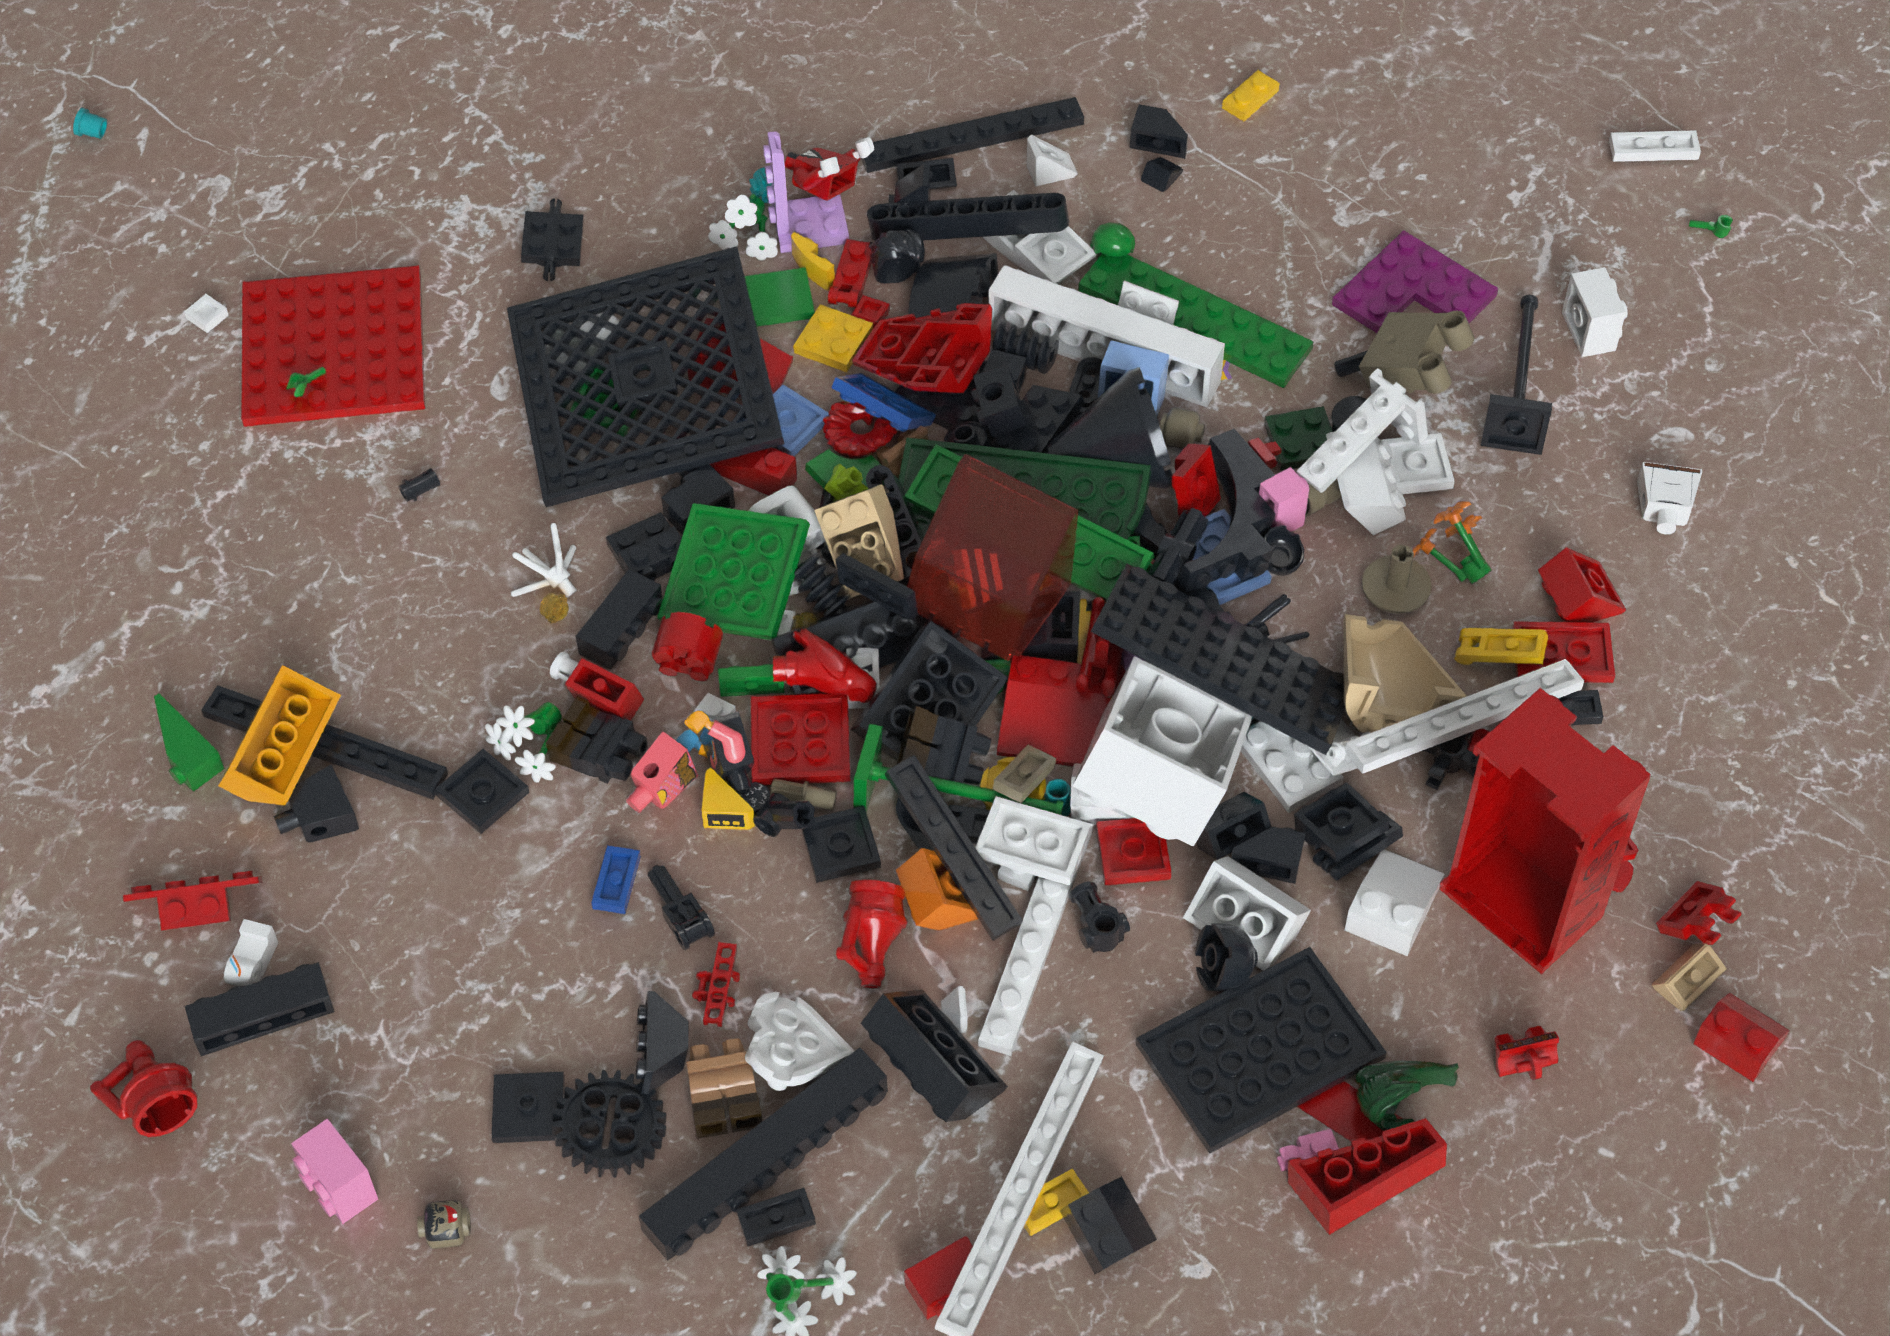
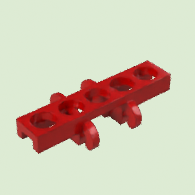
M718 942L713 972L703 971L696 973V978L700 982L698 990L693 991L692 997L699 1002L707 1001L703 1025L712 1023L722 1027L727 1003L729 1007L735 1006V999L728 996L731 977L735 982L740 980V974L733 971L737 944ZM728 948L732 950L731 956L728 958L722 957L723 949ZM725 963L729 965L728 970L719 969L720 964ZM719 981L727 982L722 988L714 986V983ZM707 982H710L709 991H705ZM716 1008L720 1010L717 1018L710 1017L711 1009Z

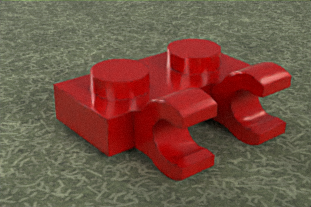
M1696 881L1656 924L1661 934L1682 940H1687L1693 934L1703 943L1713 945L1721 937V934L1710 929L1715 924V920L1709 916L1715 913L1726 923L1732 924L1742 914L1740 911L1731 908L1736 900L1734 897L1726 895L1723 887Z

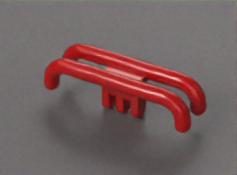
M1096 597L1092 601L1087 638L1079 675L1076 678V690L1080 694L1087 693L1090 687L1093 668L1106 669V674L1102 682V694L1104 697L1110 698L1116 690L1124 649L1091 632L1105 605L1103 598Z

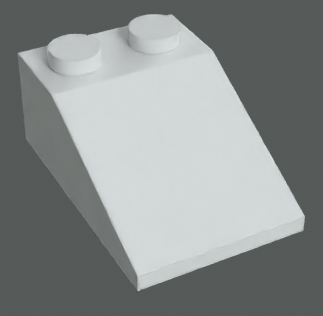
M1385 849L1382 850L1361 883L1348 910L1344 931L1408 956L1445 874Z

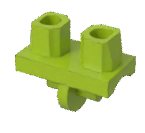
M838 464L834 467L833 475L824 489L835 497L833 501L835 502L868 490V487L861 482L863 479L862 473L857 468L852 466L846 469L841 464Z

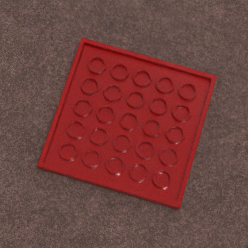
M419 265L242 282L241 420L244 427L425 409L422 295ZM321 367L325 368V374L307 384L303 396H294L296 388L286 389L291 374L300 373L306 375Z

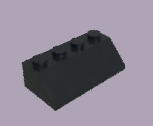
M923 990L883 993L861 1022L862 1026L868 1031L869 1038L887 1053L892 1065L905 1074L911 1081L912 1088L924 1096L932 1106L935 1115L945 1122L968 1118L1003 1093L1008 1087Z

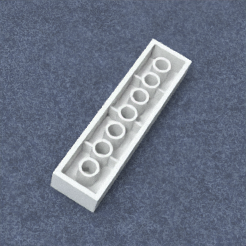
M1005 265L989 289V304L992 307L991 330L996 331L999 324L1004 321L1006 322V331H1009L1013 324L1017 326V335H1020L1024 328L1028 329L1029 339L1034 332L1039 333V342H1042L1046 335L1050 336L1051 346H1053L1056 340H1059L1057 354L1079 362L1087 357H1097L1103 360L1110 341L1169 354L1165 393L1204 407H1208L1221 383L1225 343L1213 338L1196 334L1185 328L1165 323L1157 318H1151L1129 308L1120 307L1101 298L1089 296L1075 289L1058 285L1047 279H1042Z

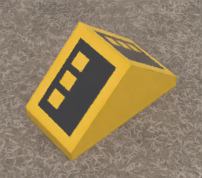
M711 767L706 770L701 810L704 828L752 829L755 826L753 822V808Z

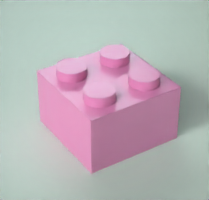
M328 1118L291 1143L296 1154L292 1161L300 1172L298 1175L310 1192L315 1190L319 1196V1204L329 1217L335 1214L341 1223L344 1224L378 1200L367 1168Z

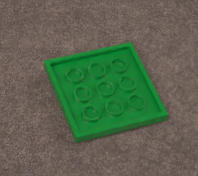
M693 503L657 619L661 622L662 617L666 616V619H668L671 613L685 612L706 618L705 624L713 628L715 623L721 628L723 633L767 640L775 638L780 628L794 581V573L800 561L810 523L806 519Z

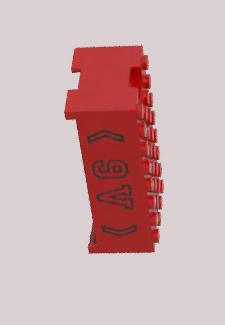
M1542 688L1533 693L1474 746L1473 754L1475 756L1479 755L1451 871L1440 883L1439 887L1444 894L1540 974H1543L1603 917L1651 776L1640 762L1632 760L1614 745L1603 753L1571 728L1570 725L1576 721L1577 716L1564 707L1557 697L1549 695Z

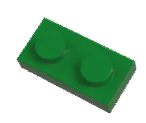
M772 664L751 667L731 666L718 669L721 697L785 693L784 682H773Z

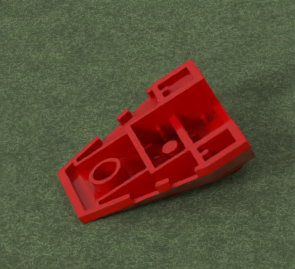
M964 303L957 305V310L941 313L939 308L930 310L931 315L916 318L913 313L879 320L852 362L859 368L911 390L964 393L973 376L990 352L992 307L990 304Z

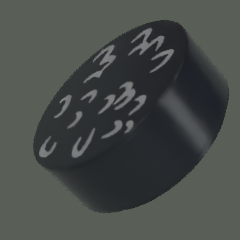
M751 782L752 789L739 795L753 808L755 816L770 797V792L765 785Z

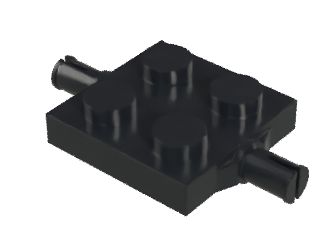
M555 199L550 200L549 212L525 211L521 263H534L544 266L543 279L548 281L549 272L550 281L555 280L556 267L565 265L580 266L584 215L561 213L562 201L557 199L556 207Z

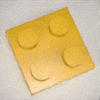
M820 304L793 345L794 353L847 373L853 364V358L872 332L873 323Z

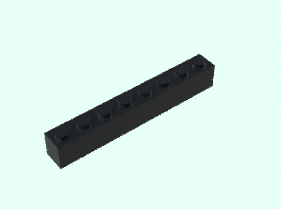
M858 1048L640 1214L639 1221L642 1232L667 1261L675 1255L680 1256L686 1253L692 1247L694 1240L703 1233L709 1234L713 1232L732 1211L736 1212V1209L745 1207L751 1196L759 1190L764 1191L770 1188L781 1173L788 1168H796L804 1160L807 1153L815 1147L821 1148L827 1144L832 1138V1134L842 1126L848 1127L853 1124L859 1117L860 1112L868 1106L879 1104L888 1092L887 1075L861 1048Z

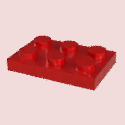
M1513 621L1512 629L1546 630L1548 635L1543 664L1515 663L1516 678L1566 659L1583 678L1584 682H1614L1615 668L1609 623Z

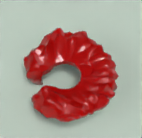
M845 401L836 402L831 405L829 416L823 418L825 425L822 428L828 444L837 453L849 456L852 459L860 458L864 455H873L881 446L891 442L892 437L897 433V429L890 425L891 421L888 419L879 418L869 433L856 434L850 429L852 423L863 419L870 426L874 416L864 410L865 406L857 402L850 403Z

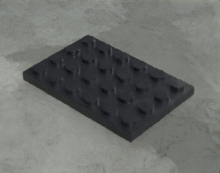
M1311 947L1256 974L1241 986L1228 989L1136 1038L1135 1043L1209 1154L1351 1078L1364 1067L1384 1060L1387 1054L1386 1050Z

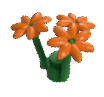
M1460 501L1454 507H1447L1446 511L1438 513L1433 523L1437 524L1442 520H1449L1452 526L1445 529L1446 538L1456 533L1461 536L1470 552V555L1460 562L1463 568L1457 567L1435 549L1436 545L1430 541V538L1437 531L1436 528H1431L1427 531L1425 536L1421 538L1420 544L1413 548L1414 557L1421 550L1427 555H1433L1455 573L1461 582L1468 579L1471 584H1474L1490 573L1492 569L1481 555L1471 536L1473 534L1471 528L1477 526L1476 522L1481 520L1482 517L1479 515H1469L1462 521L1460 513L1471 503Z

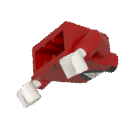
M866 137L856 141L857 151L851 149L844 154L822 148H813L801 155L790 152L785 159V168L793 171L792 183L794 186L828 201L855 186L857 166L860 158H866L874 151L871 138Z

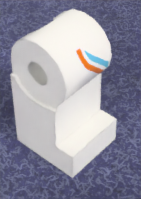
M244 919L239 929L241 936L233 954L227 961L224 971L225 983L235 986H247L259 982L278 945V940L272 926Z

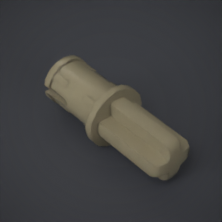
M774 779L770 795L772 793H779L790 801H809L815 807L833 811L837 790L811 786L807 781L804 784Z

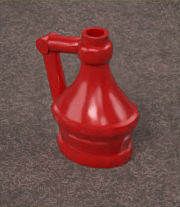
M855 880L849 886L851 897L848 908L842 917L846 926L841 946L836 950V956L838 960H845L858 972L861 987L879 989L881 988L882 981L885 979L886 970L883 965L885 954L893 941L908 924L903 908L905 889L902 886L886 881ZM856 939L859 942L862 957L856 952Z
M141 1040L129 1043L125 1050L126 1061L121 1062L101 1081H95L90 1086V1090L96 1098L122 1120L131 1118L134 1129L140 1135L147 1137L162 1136L175 1131L183 1126L197 1109V1094L192 1089V1074L187 1067L177 1063L156 1062L151 1047ZM133 1070V1077L125 1085L119 1099L111 1090Z

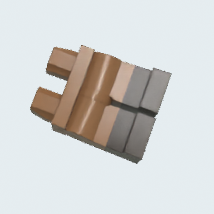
M739 1038L723 1042L724 1055L710 1058L708 1045L702 1044L690 1047V1061L686 1063L697 1139L728 1134L722 1100L725 1097L727 1099L732 1133L751 1130L763 1122L752 1066L745 1060L747 1051L744 1050ZM751 1118L747 1121H741V1119ZM716 1124V1125L713 1126V1127H706V1126H708V1125Z

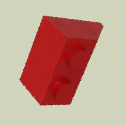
M1566 547L1538 569L1543 579L1542 587L1553 597L1556 603L1555 610L1564 621L1596 622L1620 615L1626 611L1601 563L1593 558Z
M1729 993L1717 1002L1701 1024L1693 1044L1754 1082L1790 1030Z

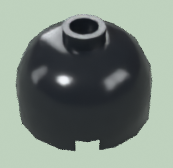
M1222 923L1205 925L1198 936L1195 956H1201L1203 969L1196 967L1201 985L1207 991H1226L1246 983L1258 962L1257 950L1254 948L1250 937L1244 930L1235 925Z

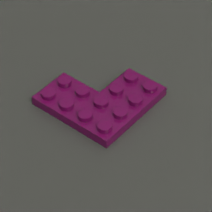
M1403 230L1333 296L1332 305L1375 333H1378L1389 312H1403L1413 301L1418 302L1434 313L1462 311L1465 313L1468 323H1470L1497 297L1499 288Z

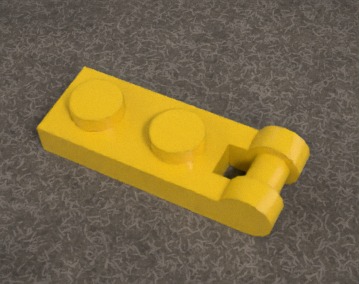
M1463 628L1459 634L1461 645L1456 649L1454 659L1463 665H1470L1473 662L1543 664L1548 635L1546 630Z

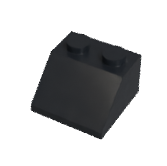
M1122 1176L1091 1191L1060 1210L1094 1274L1101 1272L1157 1240Z

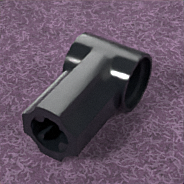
M772 793L754 816L753 822L764 834L776 837L782 829H810L815 822V808L809 801H790L782 794Z

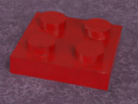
M1132 818L1098 821L1096 823L1105 886L1171 880L1172 872L1167 841L1150 831L1145 822Z

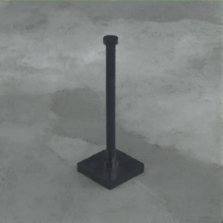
M1525 295L1520 301L1522 319L1513 397L1490 394L1481 446L1542 455L1552 412V403L1525 399L1534 311L1538 308V298L1534 295Z

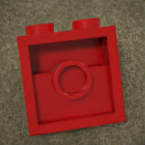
M1187 444L1175 458L1174 468L1176 472L1172 475V488L1175 490L1178 503L1177 512L1181 516L1183 510L1194 508L1201 511L1204 517H1206L1221 499L1211 446Z

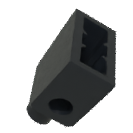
M332 765L323 768L296 784L288 800L291 809L273 816L281 834L300 827L306 842L309 843L359 829L353 808Z

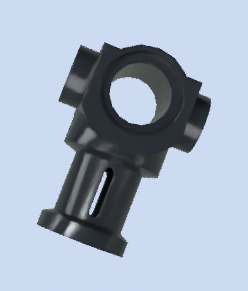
M1087 881L1077 885L1069 893V899L1072 903L1077 904L1082 913L1080 922L1084 928L1079 930V936L1086 949L1091 948L1093 953L1097 951L1108 952L1116 948L1119 942L1124 941V933L1130 931V925L1123 912L1118 913L1115 907L1110 906L1108 903H1102L1097 894L1098 888L1095 882ZM1102 928H1105V929H1109V930H1111V931H1110V932H1107V933H1103V932H1100V931H1098V930H1099V929H1102Z

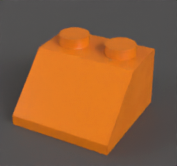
M921 848L896 869L901 883L900 886L905 889V897L916 926L940 931L978 919L934 850Z

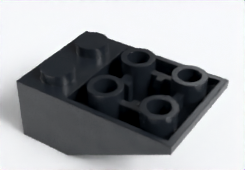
M1047 590L985 606L981 658L984 660L1009 658L1010 663H1012L1013 654L1077 663L1080 592Z

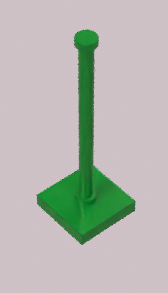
M869 724L854 776L853 808L864 806L866 813L875 782H879L880 779L888 781L885 773L890 769V767L883 766V762H881L882 726ZM929 776L939 792L990 803L994 802L996 796L1017 802L993 789ZM1027 797L1021 804L1062 815L1064 801L1057 800V803Z

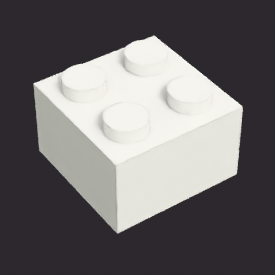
M1605 267L1572 273L1570 276L1562 314L1582 357L1616 351L1618 340L1622 337V325L1624 318L1627 317V306L1623 300H1620L1617 294L1616 282L1613 278L1610 279Z

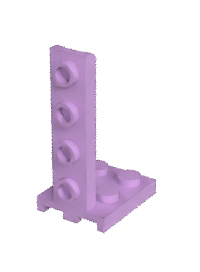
M768 132V145H763L765 163H770L769 166H765L767 184L771 183L772 185L766 186L768 202L772 204V206H768L770 224L775 223L780 252H792L791 235L794 232L803 237L810 238L814 243L818 244V248L845 244L846 239H849V233L840 194L828 201L817 196L787 200L784 154L781 150L780 134L778 132Z

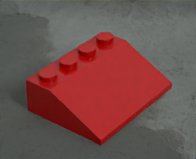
M1013 654L997 755L1017 757L1027 745H1030L1055 757V764L1071 767L1074 764H1082L1101 717L1112 698L1104 697L1102 694V682L1105 679L1106 669L1094 667L1089 690L1085 694H1080L1076 690V678L1079 675L1081 664ZM1119 670L1116 689L1126 672L1125 670Z

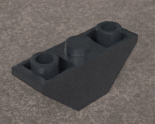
M648 991L645 1005L639 1004L637 1013V1025H643V1031H638L636 1052H642V1058L637 1059L635 1075L636 1079H641V1094L651 1093L683 1071L688 1052L689 1021L654 991Z

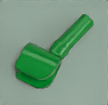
M1721 215L1716 222L1690 220L1689 227L1712 230L1716 237L1724 238L1731 230L1730 225L1733 219L1728 215Z
M321 367L306 375L300 373L291 374L286 389L296 388L294 396H303L307 384L325 374V368Z

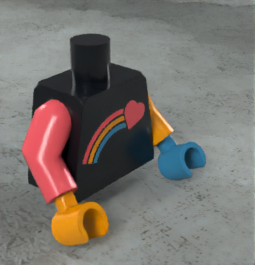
M702 711L691 713L684 722L690 730L684 731L676 741L687 748L688 752L693 748L699 751L698 754L707 758L711 768L724 781L728 780L730 786L738 794L751 790L752 787L747 774L754 765V759L739 711L712 720ZM704 727V729H703V731H702V733H701V735H700V739H701V741H700V740H699V737H698L696 734H698V733L700 732V730Z

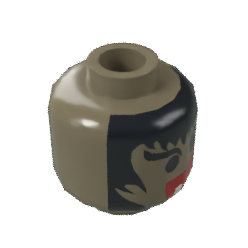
M459 1200L428 1203L425 1207L424 1215L417 1217L419 1238L426 1237L427 1244L433 1249L461 1246L465 1237L471 1235L469 1208H463Z

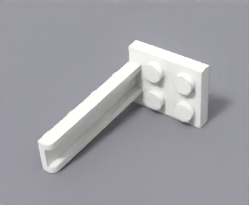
M1377 368L1369 376L1372 395L1297 470L1298 476L1303 477L1320 493L1324 492L1389 424L1396 427L1397 432L1405 440L1410 441L1412 439L1418 445H1421L1428 438L1424 402L1421 400L1415 402L1405 394L1406 389L1397 382L1392 385L1383 378L1382 371Z

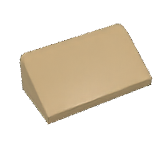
M1697 943L1692 945L1652 983V987L1676 1008L1684 1011L1727 968L1710 945Z

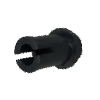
M430 468L414 478L402 480L403 484L398 487L407 502L410 500L415 502L421 494L440 486V481L434 470Z

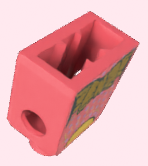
M662 732L632 769L630 775L636 789L627 797L626 802L638 813H641L650 802L660 809L668 806L698 777L688 749L665 732Z

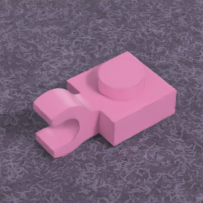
M1327 1129L1298 1137L1297 1146L1289 1145L1280 1148L1281 1156L1277 1157V1161L1281 1171H1287L1289 1160L1299 1157L1301 1160L1317 1156L1318 1151L1331 1148L1333 1151L1339 1149L1332 1130Z

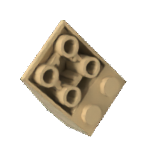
M883 484L814 510L835 566L836 558L844 553L895 581L904 579L894 513ZM843 585L845 593H849L850 598L860 595V593Z

